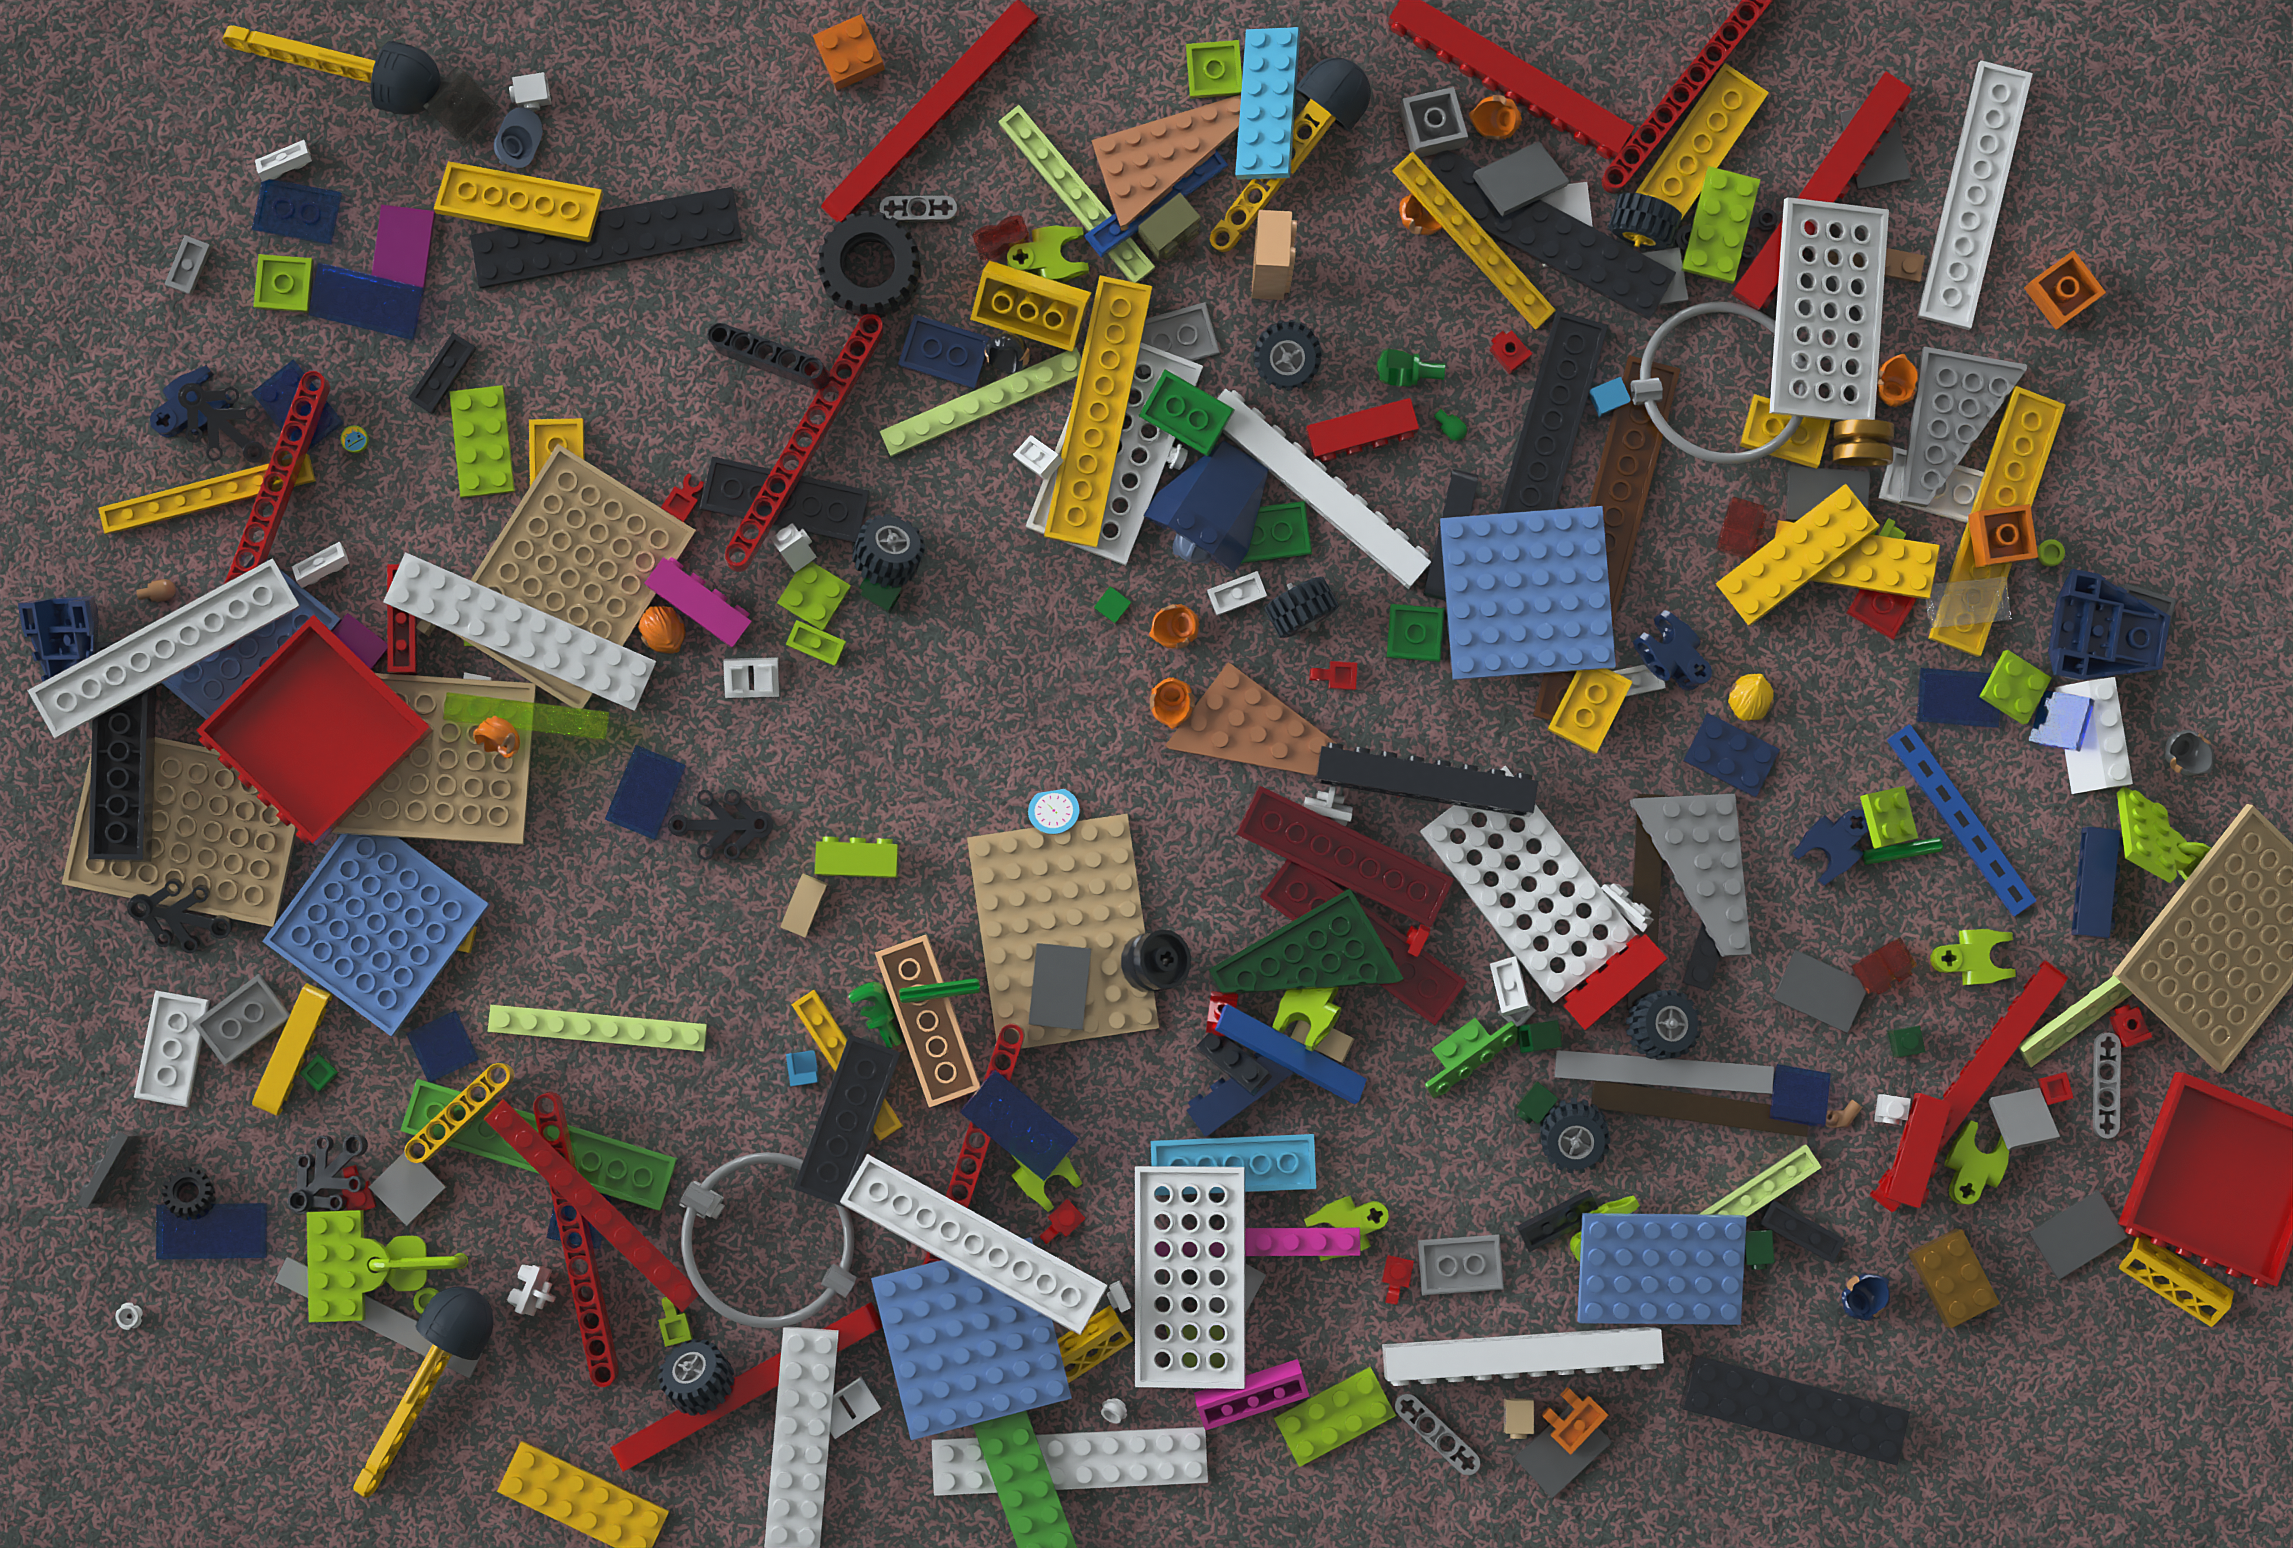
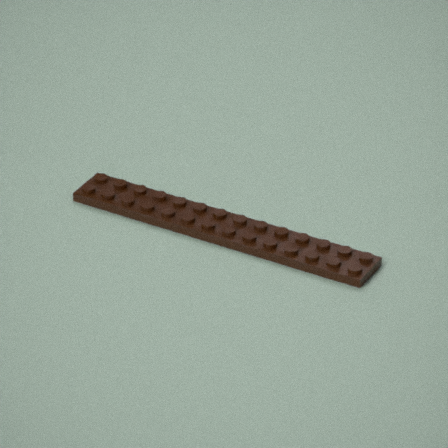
M1631 355L1627 357L1622 381L1630 399L1631 382L1633 380H1640L1642 358ZM1652 362L1651 378H1659L1663 389L1662 401L1656 403L1667 422L1681 369ZM1632 399L1629 403L1613 410L1588 507H1603L1612 628L1663 434L1650 418L1645 404L1634 405ZM1577 671L1543 674L1532 717L1552 721Z

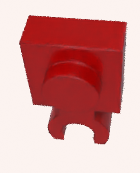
M687 474L684 477L683 489L681 490L675 486L661 506V509L684 523L698 503V500L693 495L699 494L704 485V482L700 481L698 486L691 487L688 484L692 478L691 474Z

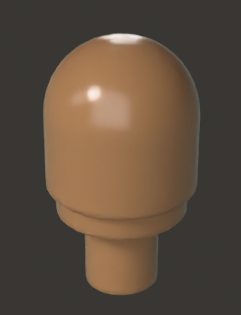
M168 579L151 581V583H148V588L136 590L138 600L150 598L152 602L166 601L175 595L176 587Z

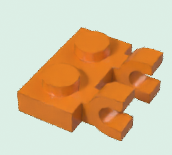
M1566 1387L1560 1396L1574 1410L1564 1420L1549 1407L1541 1415L1555 1428L1550 1435L1571 1455L1606 1419L1608 1414L1590 1396L1587 1395L1581 1400L1570 1388Z

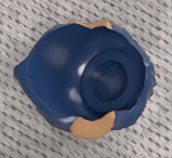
M1866 1273L1852 1277L1841 1294L1845 1313L1853 1319L1871 1321L1875 1317L1877 1318L1887 1309L1886 1307L1890 1301L1889 1279L1880 1275Z

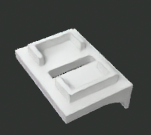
M779 658L724 659L725 698L779 697ZM749 666H753L754 690H750Z
M1613 883L1612 885L1604 884L1601 887L1617 910L1642 932L1654 920L1649 916L1652 912L1642 903L1640 905L1633 903L1627 898L1629 892L1621 885Z
M859 1377L833 1394L830 1432L835 1439L881 1410L862 1377ZM840 1396H844L855 1413L856 1418H851L840 1401Z

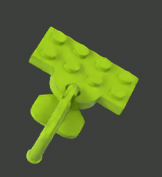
M2123 786L2117 792L2125 858L2168 883H2171L2177 877V871L2186 881L2211 850V847L2203 843L2187 842L2177 831L2170 827L2168 812L2163 805L2153 803L2146 799L2139 791H2132Z
M363 1210L307 1212L309 1322L366 1320L365 1292L376 1290L385 1281L396 1291L419 1290L427 1282V1270L463 1269L468 1264V1257L464 1253H457L454 1256L427 1257L426 1243L419 1236H397L384 1247L383 1244L375 1239L364 1238Z

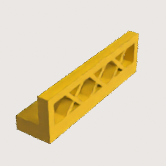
M2143 1234L2141 1238L2136 1237L2132 1251L2119 1265L2121 1271L2210 1327H2213L2231 1308L2234 1295L2233 1290L2168 1249L2150 1243L2151 1239ZM2136 1258L2146 1265V1269L2137 1270L2130 1264ZM2154 1276H2164L2169 1279L2170 1284H2159L2155 1281ZM2186 1290L2192 1294L2193 1299H2183L2178 1296L2177 1291ZM2210 1305L2217 1309V1311L2210 1316L2201 1310V1306Z
M1111 1305L1092 1316L1081 1335L1071 1330L1057 1339L1064 1367L1070 1363L1075 1364L1072 1370L1065 1372L1068 1383L1134 1341ZM1121 1331L1123 1334L1121 1338L1115 1342H1109L1111 1336ZM1098 1348V1352L1095 1355L1086 1357L1088 1351Z

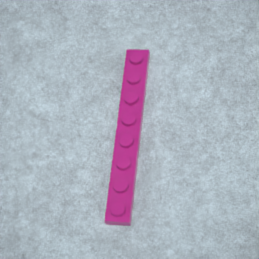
M1360 1227L1245 1228V1256L1361 1255ZM1160 1241L1156 1244L1155 1249L1159 1256L1169 1255L1170 1246L1168 1243ZM1186 1242L1183 1245V1253L1186 1256H1195L1198 1249L1195 1243ZM1214 1242L1210 1246V1252L1213 1256H1223L1225 1248L1222 1243Z

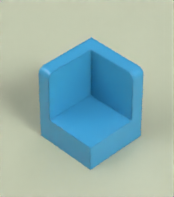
M1621 377L1592 388L1589 392L1590 399L1599 418L1609 414L1611 410L1629 403L1631 400Z
M815 1051L786 1054L790 1086L819 1082Z

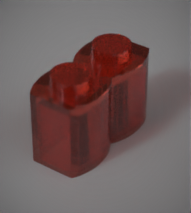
M1020 215L1007 217L999 222L998 225L981 227L972 234L973 243L981 260L993 259L1002 254L1004 250H1009L1016 244L1028 243L1030 240L1029 232L1023 217Z
M1733 496L1730 499L1715 550L1747 559L1750 554H1755L1759 539L1755 538L1758 528H1763L1767 516L1766 513H1763L1764 506Z
M1901 937L1892 940L1851 965L1866 993L1869 994L1876 991L1877 995L1892 987L1890 982L1894 979L1900 982L1911 976V969L1917 966Z

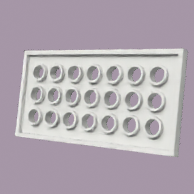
M1789 197L1784 199L1769 413L1837 421L1875 420L1888 209ZM1806 221L1814 224L1815 232L1813 235L1805 232L1804 224ZM1831 224L1839 227L1840 236L1838 238L1831 236L1829 231ZM1857 227L1862 228L1865 232V239L1863 241H1859L1855 237V229ZM1804 248H1809L1813 252L1811 262L1803 258L1802 252ZM1829 251L1837 253L1838 263L1836 265L1828 261ZM1854 254L1862 256L1863 266L1861 268L1854 265ZM1803 274L1808 275L1811 279L1809 289L1801 285L1800 279ZM1828 277L1836 281L1837 287L1834 292L1826 287ZM1853 280L1861 284L1862 290L1859 295L1855 294L1851 289ZM1801 301H1805L1809 305L1810 311L1808 315L1800 313L1799 303ZM1826 304L1833 306L1835 310L1833 318H1828L1825 315L1824 307ZM1851 307L1859 310L1860 317L1858 321L1850 318L1849 310ZM1799 328L1807 331L1808 338L1806 342H1801L1798 339L1797 330ZM1824 331H1829L1832 334L1833 341L1831 345L1823 342L1822 334ZM1850 333L1854 334L1858 339L1856 348H1852L1847 342ZM1798 354L1802 355L1806 360V365L1803 369L1798 368L1795 364V358ZM1823 357L1828 358L1831 362V369L1828 372L1824 371L1820 366V361ZM1848 360L1853 361L1856 365V372L1853 375L1846 371L1845 365ZM1796 381L1801 382L1804 386V392L1801 396L1795 394L1793 390V385ZM1821 384L1826 385L1829 389V396L1826 399L1819 395L1818 389ZM1846 387H1850L1854 391V399L1852 401H1848L1844 397V389Z
M1140 344L1131 391H1138L1142 398L1137 404H1130L1128 402L1125 415L1131 418L1132 424L1129 428L1122 429L1120 437L1122 450L1116 456L1097 549L1068 542L1064 543L1122 565H1127L1145 518L1143 515L1151 503L1171 447L1175 441L1174 436L1139 417V414L1165 369L1196 386L1203 368L1202 365L1147 344ZM1142 365L1149 367L1151 370L1150 377L1144 380L1139 379L1135 374L1136 369ZM1069 416L1067 418L1066 424L1064 426L1059 442L1055 449V453H1057L1060 457L1063 449ZM1145 425H1153L1156 428L1157 434L1153 438L1148 439L1142 435L1141 430ZM1137 449H1142L1147 453V459L1143 463H1136L1132 460V453ZM1058 468L1047 480H1043L1026 524V528L1043 535L1045 533ZM1127 474L1135 475L1138 480L1137 485L1133 488H1126L1122 484L1123 477ZM1117 499H1124L1128 503V508L1123 513H1117L1112 508L1113 502ZM1105 525H1116L1119 530L1118 534L1113 538L1106 537L1103 534Z
M1506 766L1500 769L1506 771V776L1514 777ZM1536 804L1534 813L1530 817L1453 805L1420 831L1551 1003L1557 1001L1605 964L1616 952L1619 953L1626 948V944L1637 935ZM1477 812L1483 813L1487 818L1486 825L1481 828L1475 827L1471 821L1473 814ZM1516 817L1522 819L1525 824L1524 830L1520 833L1513 832L1509 827L1511 819ZM1461 829L1465 833V841L1461 844L1453 843L1450 839L1452 830ZM1490 835H1500L1503 838V846L1499 849L1491 848L1488 844ZM1536 839L1540 842L1541 850L1539 853L1531 854L1527 851L1526 843L1528 840ZM1476 850L1480 852L1482 861L1479 865L1474 866L1468 863L1466 857L1469 851ZM1514 855L1519 859L1520 866L1517 870L1511 871L1506 868L1504 862L1507 856ZM1551 860L1557 864L1558 871L1555 875L1549 876L1544 873L1543 864L1545 861ZM1485 873H1496L1499 879L1498 884L1494 887L1485 885L1483 881ZM1532 877L1536 881V889L1532 892L1524 891L1521 886L1523 878ZM1570 882L1574 886V894L1571 897L1561 895L1559 891L1561 883ZM1510 893L1514 896L1515 904L1512 908H1504L1500 904L1502 894ZM1547 898L1552 901L1553 909L1550 913L1545 914L1538 909L1540 899ZM1581 903H1585L1591 908V914L1586 919H1582L1576 914V907ZM1523 914L1529 916L1532 921L1531 927L1527 930L1520 929L1516 923L1518 916ZM1558 920H1565L1569 923L1570 930L1566 935H1560L1555 931L1554 926ZM1596 925L1606 927L1608 935L1604 940H1597L1593 936V928ZM1537 936H1543L1547 939L1548 948L1545 951L1540 952L1534 948L1533 941ZM1576 941H1581L1586 946V953L1581 957L1575 956L1571 951V946ZM1558 957L1564 961L1565 968L1561 973H1555L1551 970L1550 961L1553 958Z
M1135 1166V1387L1245 1389V1167ZM1160 1186H1164L1170 1191V1198L1166 1202H1161L1156 1198L1155 1192ZM1188 1186L1195 1188L1198 1196L1194 1202H1188L1183 1198V1190ZM1213 1187L1223 1189L1225 1197L1222 1202H1214L1211 1199L1210 1191ZM1159 1214H1165L1170 1218V1226L1167 1229L1157 1227L1155 1220ZM1192 1214L1197 1218L1198 1224L1195 1229L1189 1230L1184 1227L1183 1218L1185 1215ZM1218 1214L1224 1218L1225 1225L1221 1230L1211 1227L1210 1218L1212 1215ZM1160 1241H1164L1170 1246V1253L1166 1257H1161L1156 1253V1244ZM1186 1242L1196 1244L1198 1251L1194 1257H1188L1183 1253V1245ZM1220 1242L1223 1244L1225 1253L1222 1257H1214L1211 1254L1210 1246L1212 1243ZM1159 1269H1165L1169 1272L1170 1281L1167 1284H1160L1156 1280L1155 1275ZM1192 1269L1197 1273L1198 1279L1195 1284L1189 1285L1184 1282L1183 1273L1185 1270ZM1213 1270H1221L1224 1273L1225 1281L1223 1284L1215 1285L1211 1282L1210 1273ZM1163 1296L1169 1299L1170 1309L1168 1311L1161 1312L1157 1309L1155 1303L1158 1297ZM1186 1297H1193L1197 1301L1198 1307L1196 1311L1188 1312L1184 1309L1183 1300ZM1219 1297L1224 1301L1225 1308L1222 1312L1217 1313L1211 1309L1210 1301L1212 1298ZM1159 1324H1165L1169 1327V1338L1160 1339L1156 1335V1327ZM1191 1324L1197 1328L1198 1335L1195 1339L1189 1340L1184 1337L1183 1328L1185 1325ZM1213 1325H1220L1224 1328L1225 1336L1223 1339L1215 1340L1211 1337L1210 1329ZM1158 1352H1166L1170 1356V1364L1168 1366L1161 1367L1157 1364L1156 1355ZM1187 1352L1194 1353L1198 1358L1197 1365L1194 1367L1186 1366L1183 1362V1355ZM1218 1352L1224 1356V1366L1217 1368L1211 1364L1210 1356L1213 1353Z

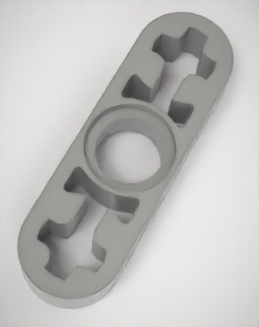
M889 196L880 203V212L885 213L889 219L894 217L899 222H948L957 215V204L949 196ZM903 202H907L906 210L908 216H903V211H895L893 216H890L888 211H884L885 208L890 206V203H894L897 208H904ZM917 202L923 203L926 206V212L922 216L913 215L911 212L913 204ZM929 202H934V207H942L944 202H948V206L953 207V210H949L948 215H943L941 210H934L935 216H930L931 207Z

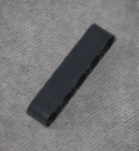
M716 323L708 330L707 338L709 342L723 356L812 389H823L830 382L829 371L817 357L724 323ZM727 336L724 341L719 342L722 337ZM749 345L746 350L742 351L744 346ZM773 353L770 358L765 359L768 354ZM796 361L794 366L788 368L790 363ZM819 370L818 374L811 377L814 371Z
M1452 469L1441 518L1470 516L1479 475ZM1439 523V531L1435 540L1433 557L1429 566L1423 596L1446 601Z

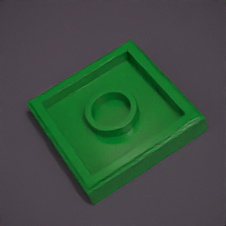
M1390 604L1386 658L1440 662L1444 608Z

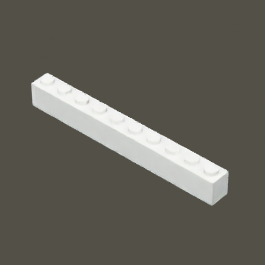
M1225 389L1217 399L1234 408L1235 411L1223 433L1257 462L1268 468L1271 474L1406 588L1410 589L1430 565L1431 561L1428 559L1430 555L1420 546L1414 548L1408 543L1409 537L1397 528L1394 531L1387 525L1388 519L1380 512L1376 511L1373 513L1366 507L1368 503L1360 495L1355 494L1353 496L1346 490L1348 486L1336 476L1333 479L1325 473L1327 468L1316 459L1312 462L1305 456L1307 452L1301 445L1296 442L1291 444L1284 438L1286 434L1276 425L1271 427L1264 421L1266 417L1255 407L1252 410L1244 404L1245 399L1235 390L1230 392Z

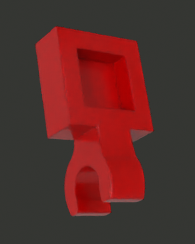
M1330 661L1329 669L1311 668L1309 680L1328 681V689L1355 691L1357 663Z
M1420 924L1418 929L1414 925L1410 926L1406 934L1408 936L1406 943L1410 945L1408 953L1418 957L1430 934L1431 928Z
M356 1165L342 1169L345 1178L359 1176ZM357 1180L353 1183L355 1189L358 1187ZM365 1181V1188L361 1192H350L348 1189H341L343 1196L347 1200L346 1206L348 1211H364L377 1207L373 1191L369 1188L370 1181Z
M1066 1199L1047 1217L1053 1224L1039 1237L1045 1244H1048L1059 1232L1067 1237L1086 1218Z
M1387 1255L1381 1282L1389 1284L1385 1303L1397 1305L1400 1286L1409 1288L1414 1261Z

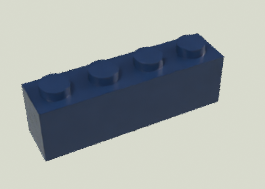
M2088 826L2082 828L2071 931L2073 936L2107 939L2114 932L2115 918H2112V908L2116 906L2118 893L2114 891L2115 880H2118L2120 876V864H2117L2118 853H2121L2123 848V838L2120 837V830Z
M1256 1052L1254 1054L1255 1061L1269 1071L1272 1078L1255 1096H1252L1232 1078L1225 1081L1222 1077L1210 1086L1212 1092L1203 1097L1200 1093L1187 1102L1190 1108L1186 1111L1206 1137L1294 1072Z

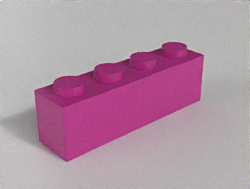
M663 557L644 585L732 648L751 623V620L747 618L750 614L739 605L733 608L725 601L728 598L717 589H714L713 592L709 591L704 587L706 582L695 573H692L691 576L687 575L682 571L684 566L673 557H670L669 560Z
M1298 1359L1245 1376V1389L1207 1388L1194 1393L1197 1409L1205 1431L1310 1397Z

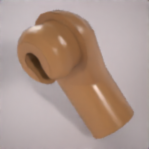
M1851 1100L1844 1110H1829L1823 1115L1824 1124L1830 1128L1848 1127L1863 1107L1854 1100Z

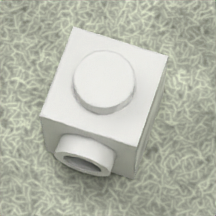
M544 72L512 77L513 86L509 87L512 103L516 102L519 108L524 107L533 112L540 110V106L551 105L548 79Z
M793 523L781 529L775 536L770 538L794 572H797L817 558L809 547L812 540L804 529L798 531Z

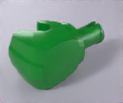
M1383 349L1376 364L1380 382L1387 385L1416 386L1420 378L1444 380L1445 363L1421 362L1419 354L1414 353L1412 356L1404 351L1395 349Z
M868 982L853 989L848 994L852 1003L861 1000L874 1002L875 1006L863 1007L861 1015L870 1018L866 1022L869 1029L878 1028L887 1048H893L892 1044L897 1046L902 1042L892 1022L893 1018L896 1017L895 1009L890 995L882 983Z

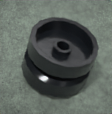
M1161 929L1132 937L1126 943L1121 954V968L1128 983L1140 992L1152 993L1168 990L1181 985L1188 977L1191 969V954L1187 943L1180 935L1171 930Z

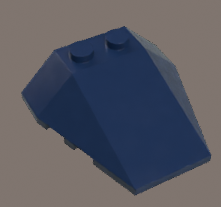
M1223 440L1213 448L1209 456L1204 455L1160 490L1143 516L1164 530L1169 528L1212 555L1211 560L1234 574L1249 551L1269 469Z
M2071 569L2056 599L2048 648L2053 674L2075 680H2086L2162 669L2171 616L2146 601L2132 596L2124 588L2115 586L2105 580L2106 578L2100 574Z
M94 596L57 597L18 603L25 638H31L36 651L32 653L34 661H40L45 675L41 677L42 682L94 655L99 628L98 608Z

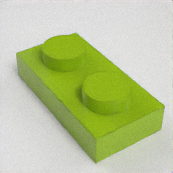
M796 620L786 646L836 667L847 642Z

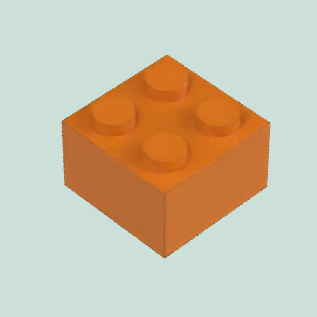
M862 14L813 35L817 49L836 91L885 70L883 60Z
M2074 250L2024 287L2055 330L2059 329L2106 293Z
M2030 504L1982 510L1968 515L1976 568L2023 562L2038 558Z

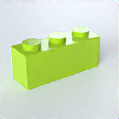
M823 837V842L816 841L815 874L823 876L898 878L899 845L893 844V839H877V843H866V838H850V843L839 842V837Z

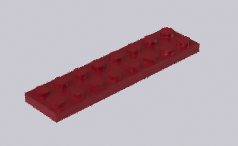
M1258 785L1236 832V835L1428 927H1432L1454 878L1260 785Z
M1287 859L1263 891L1260 898L1288 919L1294 921L1344 891L1324 876ZM1360 904L1404 978V981L1401 983L1381 984L1380 986L1435 1026L1467 981L1423 949H1421L1418 957L1408 953L1410 946L1406 943L1408 938Z

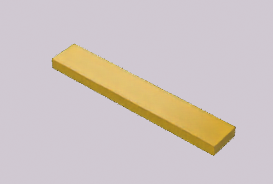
M813 990L791 1005L836 1072L847 1039L817 992ZM885 1098L873 1129L880 1141L903 1126Z

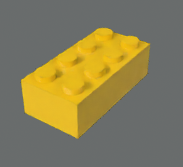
M989 260L982 272L970 320L1073 352L1080 337L1091 292Z

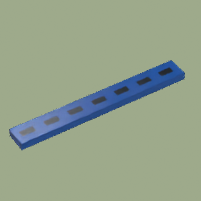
M1908 724L1888 738L1887 742L2012 916H2016L2036 902L2035 897L1912 726Z

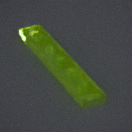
M447 692L443 719L481 724L488 717L491 719L493 716H497L511 723L515 729L606 740L610 713Z

